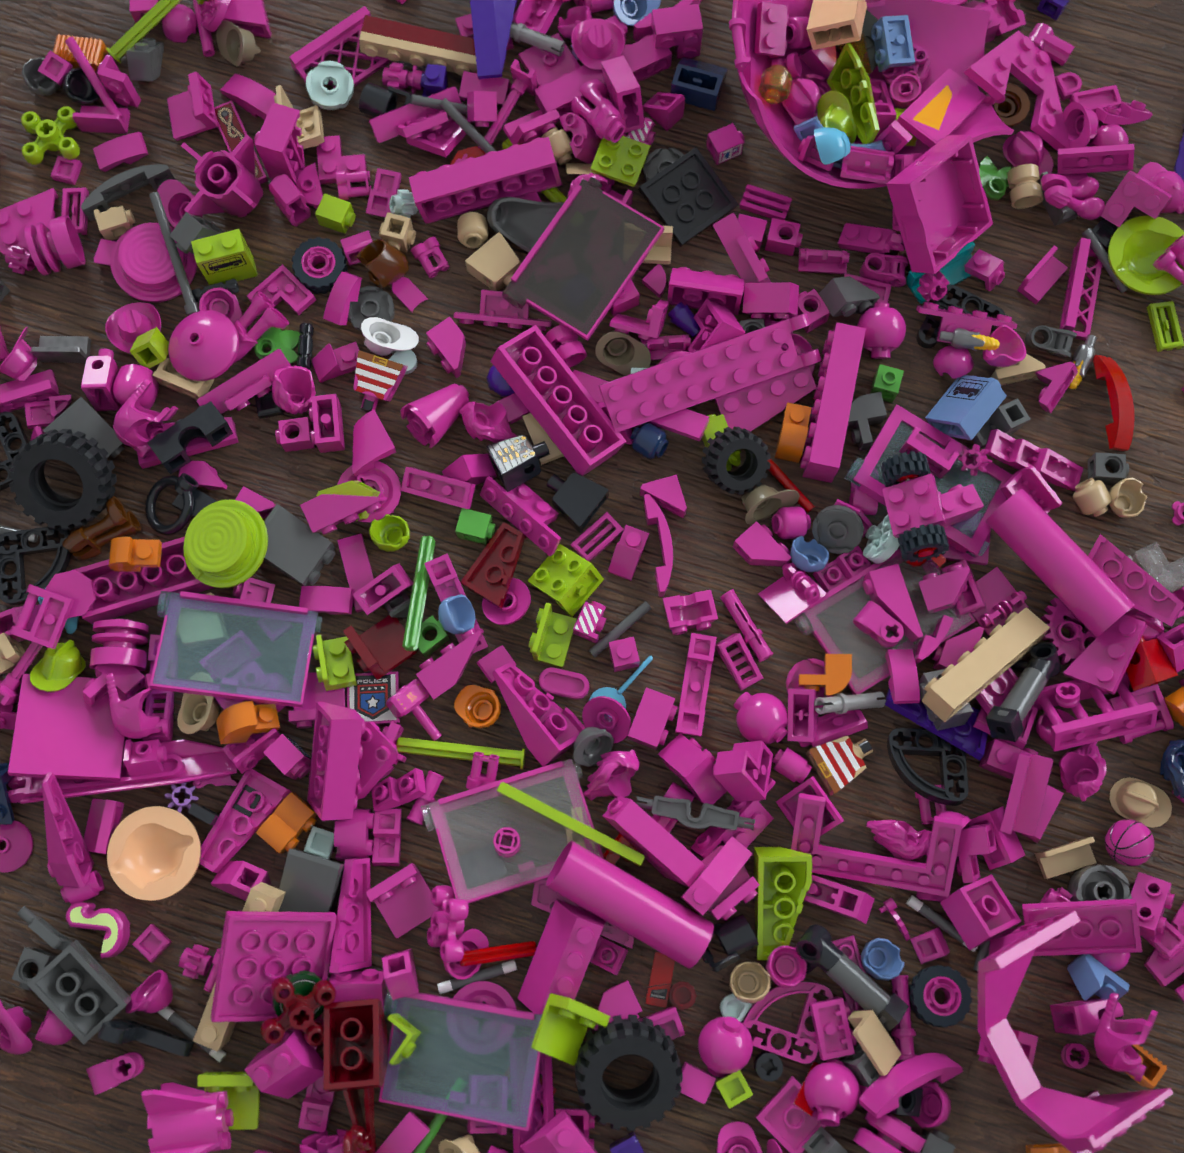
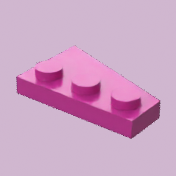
M1123 615L1100 634L1063 674L1066 677L1115 695L1147 627L1146 622Z
M1184 902L1170 923L1183 936ZM1154 948L1144 963V966L1161 987H1165L1184 972V949L1169 962Z

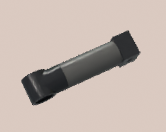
M1041 642L1034 645L1030 650V661L1018 660L1011 666V669L1022 670L1023 672L1001 706H993L986 717L991 737L1012 742L1018 740L1024 730L1022 725L1024 718L1048 680L1061 671L1057 649L1053 643Z
M820 925L809 926L796 945L798 955L807 963L806 974H809L818 966L864 1010H873L887 1032L898 1025L909 1006L895 993L889 996L833 944L827 929Z

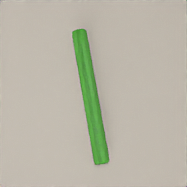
M423 536L420 541L402 645L406 651H416L418 648L430 578L424 563L433 560L435 540L432 536Z

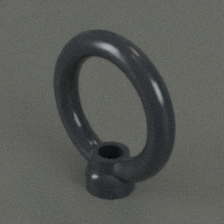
M182 473L180 477L166 476L158 480L150 489L146 499L145 513L149 525L157 533L163 535L175 534L183 529L190 520L194 507L193 492L199 486L192 476L186 473ZM168 486H175V490L183 496V509L179 518L174 523L164 525L156 516V501L163 489Z

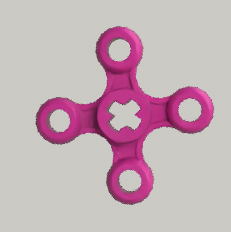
M435 886L432 890L431 899L433 905L438 907L439 911L432 913L431 927L427 931V942L431 947H441L440 954L444 962H459L464 956V946L461 941L457 940L456 936L462 935L464 931V920L468 917L469 913L468 902L464 899H454V891L451 886Z

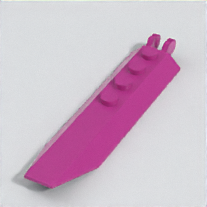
M182 739L160 742L161 746H165L167 751V760L163 762L162 773L130 777L122 761L120 781L56 778L64 798L178 784L237 773V767L226 755L222 747ZM22 776L11 778L8 787L15 790L8 791L10 803L19 802L23 804L43 801L42 783L45 778Z

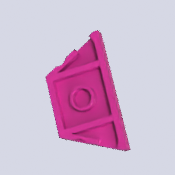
M54 188L0 209V253L5 256L10 246L17 247L18 242L27 244L24 232L25 226L34 225L36 227L37 223L42 222L50 231L49 222L50 219L55 218L54 202L58 198Z

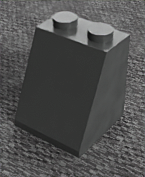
M82 397L43 430L46 433L54 429L58 432L62 429H71L72 434L77 431L85 433L86 439L94 438L98 441L96 446L100 450L105 448L108 452L106 458L110 455L115 458L125 449L122 446L123 443L117 438L115 431Z
M276 504L264 521L268 533V546L263 561L301 586L314 585L320 578V571L325 564L328 565L333 560L336 548L331 541L318 532L313 533L307 524Z
M289 848L279 887L280 890L286 893L279 912H334L340 896L344 864Z

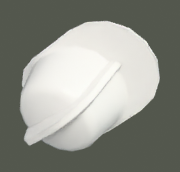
M377 317L367 318L361 323V331L365 336L364 345L377 355L387 356L397 350H411L419 343L417 333L407 326Z

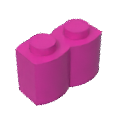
M282 174L273 178L269 184V191L274 196L275 204L289 222L296 227L310 218L311 211L306 205V198L288 175Z

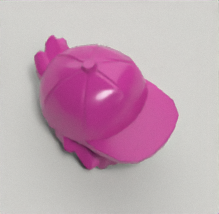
M1150 162L1144 165L1138 172V175L1173 195L1161 213H1173L1176 211L1179 214H1183L1184 180L1176 172L1167 171L1158 163Z

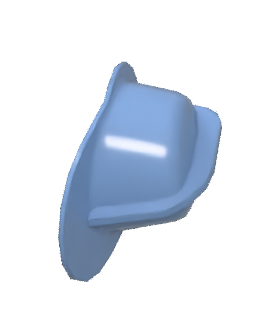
M614 0L613 10L615 14L613 16L616 15L619 21L628 26H634L650 14L653 9H658L661 0Z

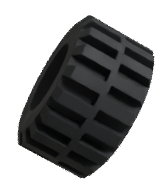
M734 426L733 429L726 427L724 428V433L720 431L714 433L716 437L714 439L709 438L707 441L710 444L709 447H704L703 449L706 456L702 457V463L706 465L703 467V470L708 475L707 477L722 490L730 494L736 492L738 495L744 494V490L747 492L753 491V486L755 485L759 487L762 484L760 480L762 478L766 479L768 476L765 472L766 469L771 467V464L767 462V460L771 459L770 453L766 451L768 449L767 445L759 437L740 427ZM738 449H745L746 457L743 465L733 472H727L726 465L729 456Z

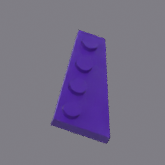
M890 688L888 689L885 702L887 707L979 761L982 759L988 733L973 727L979 713L978 709L972 708L973 713L965 725L937 731L934 723L928 718L927 710L921 699L919 703L894 704Z

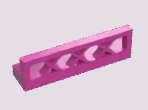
M1081 237L1073 250L1059 329L1076 332L1077 336L1075 339L1085 341L1091 330L1102 264L1092 248H1090L1091 239ZM1088 256L1096 257V264L1091 268L1087 266ZM1085 275L1092 282V286L1086 290L1083 288ZM1081 297L1088 303V308L1082 312L1079 309ZM1078 318L1084 325L1083 332L1074 330Z
M531 1036L510 1038L512 1112L519 1113ZM542 1053L539 1075L541 1073L543 1077V1084H540V1077H538L530 1131L513 1128L514 1153H525L520 1146L554 1118L552 1057ZM541 1102L544 1105V1114L541 1112Z

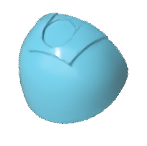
M822 127L814 129L818 153L823 164L828 165L836 162L850 153V141L845 132L836 128Z

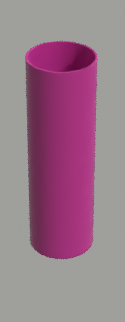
M1020 489L1007 499L986 520V523L1096 638L1135 605L1023 489Z
M570 841L560 853L546 882V887L688 969L695 966L700 960L713 934L714 924L711 921L573 841Z

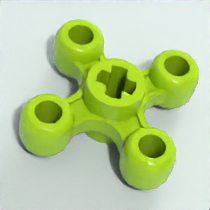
M69 106L60 108L55 121H42L32 111L22 115L21 123L28 133L37 134V139L34 142L26 143L22 147V155L29 164H40L44 159L46 150H59L64 158L68 160L76 159L79 156L80 148L73 138L64 137V132L67 129H73L77 126L72 118L75 112L73 108Z

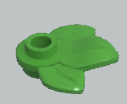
M986 156L979 164L980 180L986 196L992 200H998L1005 194L1006 188L1009 187L1007 172L1011 170V167H1004L998 170L990 158Z
M271 327L257 341L258 344L254 347L255 354L259 359H262L275 350L281 349L289 363L292 364L298 358L294 349L298 345L301 334L293 330L281 331V329ZM266 347H271L270 352H263Z

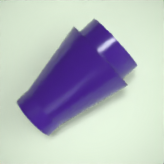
M680 302L669 312L670 322L688 333L692 338L700 332L701 328L695 321L694 314L688 304L684 305Z

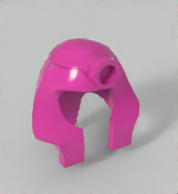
M145 379L132 396L118 410L113 425L117 438L123 444L135 449L139 453L138 456L142 459L152 450L147 443L150 441L146 433L147 424L171 420L179 410L176 406H172L171 408H164L162 412H157L140 406V400H142V397L152 384V381Z
M113 673L106 675L105 679L107 681L113 724L122 736L140 739L154 733L162 732V734H168L166 718L160 719V716L145 715L142 711L144 699L153 690L149 687L151 673L145 674L146 689L124 701H121L118 697Z
M1111 993L1094 1037L1096 1056L1109 1069L1116 1072H1126L1135 1076L1134 1080L1141 1082L1146 1066L1141 1064V1057L1131 1045L1143 1044L1146 1041L1158 1012L1152 1010L1148 1021L1143 1018L1115 1020L1114 1015L1119 994ZM1137 1032H1142L1141 1035H1134Z

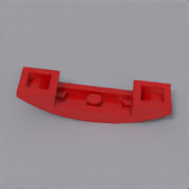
M1096 354L1093 358L1096 378L1106 381L1113 416V423L1105 425L1109 449L1125 452L1130 448L1134 431L1135 416L1131 389L1119 365L1110 357Z

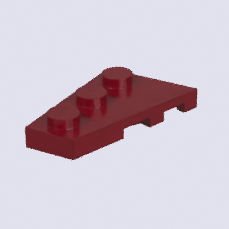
M503 522L460 583L502 609L526 538L525 535Z

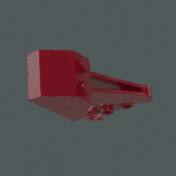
M378 998L334 1002L324 1006L323 1090L326 1092L343 1091L353 1125L351 1130H347L343 1136V1153H351V1151L353 1153H376L374 1088L383 1087L388 1066V1032L382 1001ZM358 1089L364 1090L366 1129Z

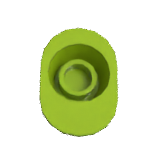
M838 91L824 93L819 99L817 106V115L820 123L825 128H836L845 132L850 143L853 144L856 140L857 130L848 99Z
M69 640L66 643H57L55 649L48 647L43 658L33 667L30 672V681L34 687L46 692L64 689L85 669L86 661L80 655L77 647H75L73 640Z

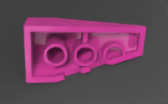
M511 662L492 672L527 748L542 767L550 764L574 746L577 736L585 727L567 707L564 710L552 701L554 697L550 693L543 694L535 687L534 681Z

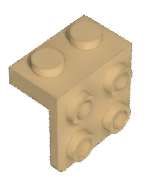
M276 86L275 103L293 108L282 86ZM318 105L301 110L300 117L296 122L297 127L302 130V135L298 136L299 145H303V149L324 143L322 115Z

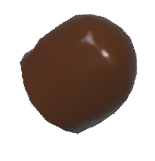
M382 239L370 242L356 256L368 270L371 281L381 289L396 282L409 271L406 256L396 247Z

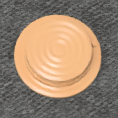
M161 806L146 807L127 816L113 832L107 850L108 868L117 886L134 898L148 901L162 900L181 891L195 875L201 857L200 839L191 821L182 813Z

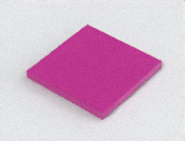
M23 674L8 775L45 778L47 773L53 772L55 778L120 781L125 736H122L113 724L109 703L110 698L108 697L109 693L93 707H90L84 701L82 691H84V686L93 678L76 677L64 689L46 692L32 685L30 674Z
M226 911L210 1017L211 1021L250 1022L277 1018L273 1008L270 986L279 977H285L289 974L293 975L299 973L298 971L305 970L313 972L322 980L327 981L337 919L335 912ZM322 1014L316 1020H321Z

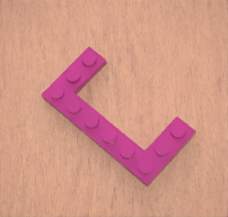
M799 793L791 850L812 855V873L949 897L961 835L962 820L934 816L926 863L819 845L826 797Z

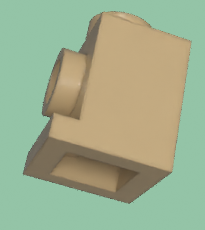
M123 206L112 207L101 213L98 209L93 210L99 231L106 240L113 241L119 239L127 230L133 228L132 224L135 223L132 211L130 209L125 210Z

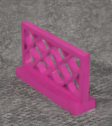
M366 6L289 56L292 68L297 74L299 73L305 82L307 78L305 70L311 66L317 67L320 63L318 61L324 62L325 56L328 54L339 55L338 63L340 64L342 56L355 58L353 68L345 67L349 73H353L354 87L391 62L388 58L370 57L359 53V38L365 15L371 16ZM348 41L357 42L356 53L343 51L344 44ZM358 58L370 60V68L367 70L357 69ZM328 81L327 85L336 87L333 85V81Z

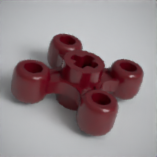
M279 977L275 979L270 986V992L277 1002L284 1004L283 1013L277 1018H269L262 1023L261 1035L264 1041L268 1044H276L283 1039L284 1033L293 1027L297 1030H303V1037L308 1045L313 1047L321 1045L324 1042V1026L320 1022L313 1020L314 1011L319 1006H327L335 1000L336 991L334 986L329 981L321 980L314 985L312 992L304 997L303 995L294 994V987L288 978Z

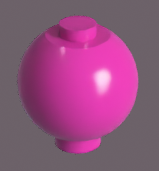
M888 303L874 304V308L866 310L857 323V327L866 328L863 348L871 351L872 359L891 358V351L901 345L906 334V324L903 316L895 308H890Z
M745 692L736 700L734 708L738 710L736 716L737 726L740 733L748 741L762 740L767 745L775 741L778 743L786 736L788 732L786 730L788 726V712L780 699L768 693H757L752 696L750 693Z
M718 1017L708 1022L702 1029L698 1039V1050L708 1071L712 1075L722 1078L746 1066L752 1055L753 1041L749 1030L734 1017Z
M829 1059L810 1071L805 1080L804 1094L811 1110L818 1114L817 1122L822 1125L836 1127L840 1125V1118L847 1117L856 1108L860 1097V1088L857 1078L849 1068L843 1065L842 1061Z

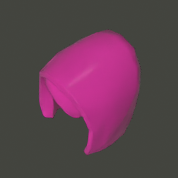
M136 364L122 366L112 386L116 401L122 406L145 379L152 381V384L142 397V400H140V406L150 409L157 398L159 389L157 380L152 376L154 372L147 367Z

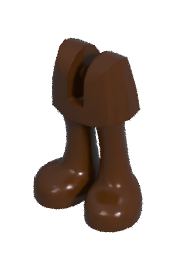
M115 496L107 500L106 508L108 513L102 520L89 527L82 526L76 529L62 542V546L70 553H73L79 561L102 554L101 547L110 543L114 538L134 535L141 531L142 527L138 518L133 512H126L122 503Z

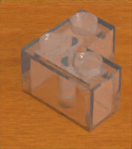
M1157 541L1128 556L1171 593L1184 587V557L1169 563Z

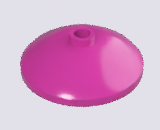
M212 310L195 312L184 318L174 329L168 347L170 361L175 370L187 379L193 381L214 379L226 372L233 364L239 350V334L233 322L222 313Z

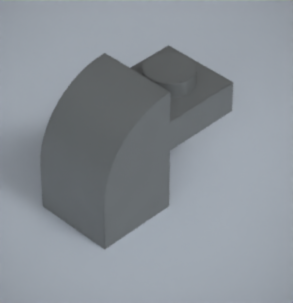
M881 392L860 396L852 402L847 429H852V440L854 444L858 445L859 451L868 450L873 442L869 425L882 423L887 415Z
M1017 398L998 407L972 440L981 449L986 446L991 430L998 429L1010 436L1031 419Z

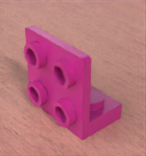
M197 71L188 74L190 84L188 85V91L167 99L173 138L176 141L218 126L211 85Z
M660 299L656 305H653L649 309L647 320L616 314L610 321L609 326L614 327L616 332L629 334L630 331L637 333L639 338L645 340L657 338L664 327L669 301Z
M411 863L365 892L370 902H375L395 938L403 936L431 918L434 911H439V908L432 903V892L416 864Z

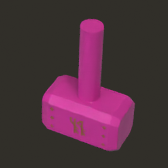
M414 679L406 686H402L394 695L387 699L386 705L396 718H401L411 711L431 739L435 741L442 735L419 705L430 694L419 679Z

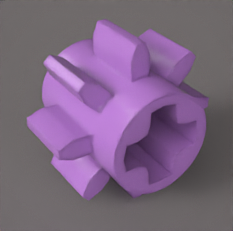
M185 782L179 787L171 784L172 794H165L164 797L171 799V803L167 808L175 807L179 813L184 808H187L189 811L191 807L190 802L198 801V797L192 796V792H194L196 787L192 786L189 789L185 786ZM179 792H185V797L189 798L185 799L183 804L178 803V798H174V796L179 795Z

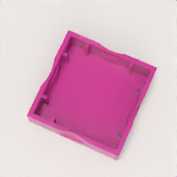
M971 135L945 136L886 183L912 272L937 273L965 245L973 242L993 225L986 193L980 180L979 165Z

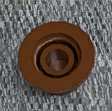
M1007 83L1005 101L995 103L992 107L1001 121L1012 128L1026 118L1030 108V101L1027 94L1020 87Z

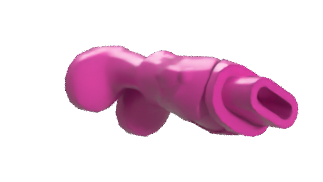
M597 79L584 83L580 87V93L594 104L596 108L594 109L586 99L575 96L571 102V112L587 120L588 124L595 130L596 135L601 139L605 138L614 143L618 142L626 128L619 111L610 100L606 99L608 95L606 85Z
M257 291L254 294L251 305L240 320L237 319L234 323L239 334V350L233 364L242 359L252 347L258 344L257 340L271 327L284 329L289 325V321L274 308V303L261 291ZM263 314L261 318L255 323V325L248 331L247 328L250 326V324L259 315Z

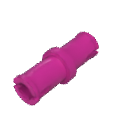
M428 771L424 781L426 794L415 800L406 819L418 825L423 824L422 822L428 812L429 804L436 801L434 797L441 781L444 779L443 776L433 771Z

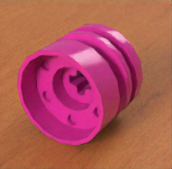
M64 215L50 219V231L42 222L37 223L36 227L34 225L25 226L24 232L29 254L38 271L43 276L50 275L52 270L60 272V260L67 269L85 265L83 246L69 216Z
M127 619L101 620L93 623L92 631L98 634L92 635V641L102 644L103 647L91 649L90 668L95 669V666L100 664L132 665L139 672L146 670L147 652L135 647L148 643V638L143 636L149 632L147 624Z

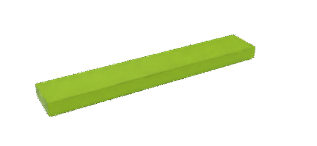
M501 782L497 789L499 794L631 863L641 866L645 858L643 854L504 782Z

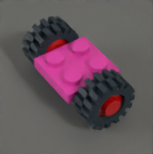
M911 451L909 454L904 452L900 456L896 454L893 458L886 459V462L882 463L881 470L887 488L882 489L892 533L895 538H898L902 559L905 561L910 560V562H915L916 560L922 562L923 559L931 560L932 557L937 558L940 556L939 554H945L949 550L945 529L940 525L945 524L946 521L935 477L930 473L926 455L922 454V452L915 454V451Z

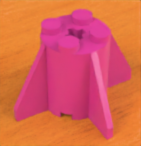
M247 134L231 153L225 150H220L221 152L210 151L201 157L186 143L181 145L198 160L194 173L196 174L195 184L200 191L185 207L184 210L187 213L204 215L226 212L230 215L245 217L258 205L263 196V189L255 174L254 141Z
M173 1082L161 1084L160 1090L142 1091L141 1096L148 1114L147 1129H152L153 1138L148 1139L150 1153H207L231 1148V1135L228 1132V1127L233 1126L234 1117L233 1110L227 1109V1091L210 1093Z

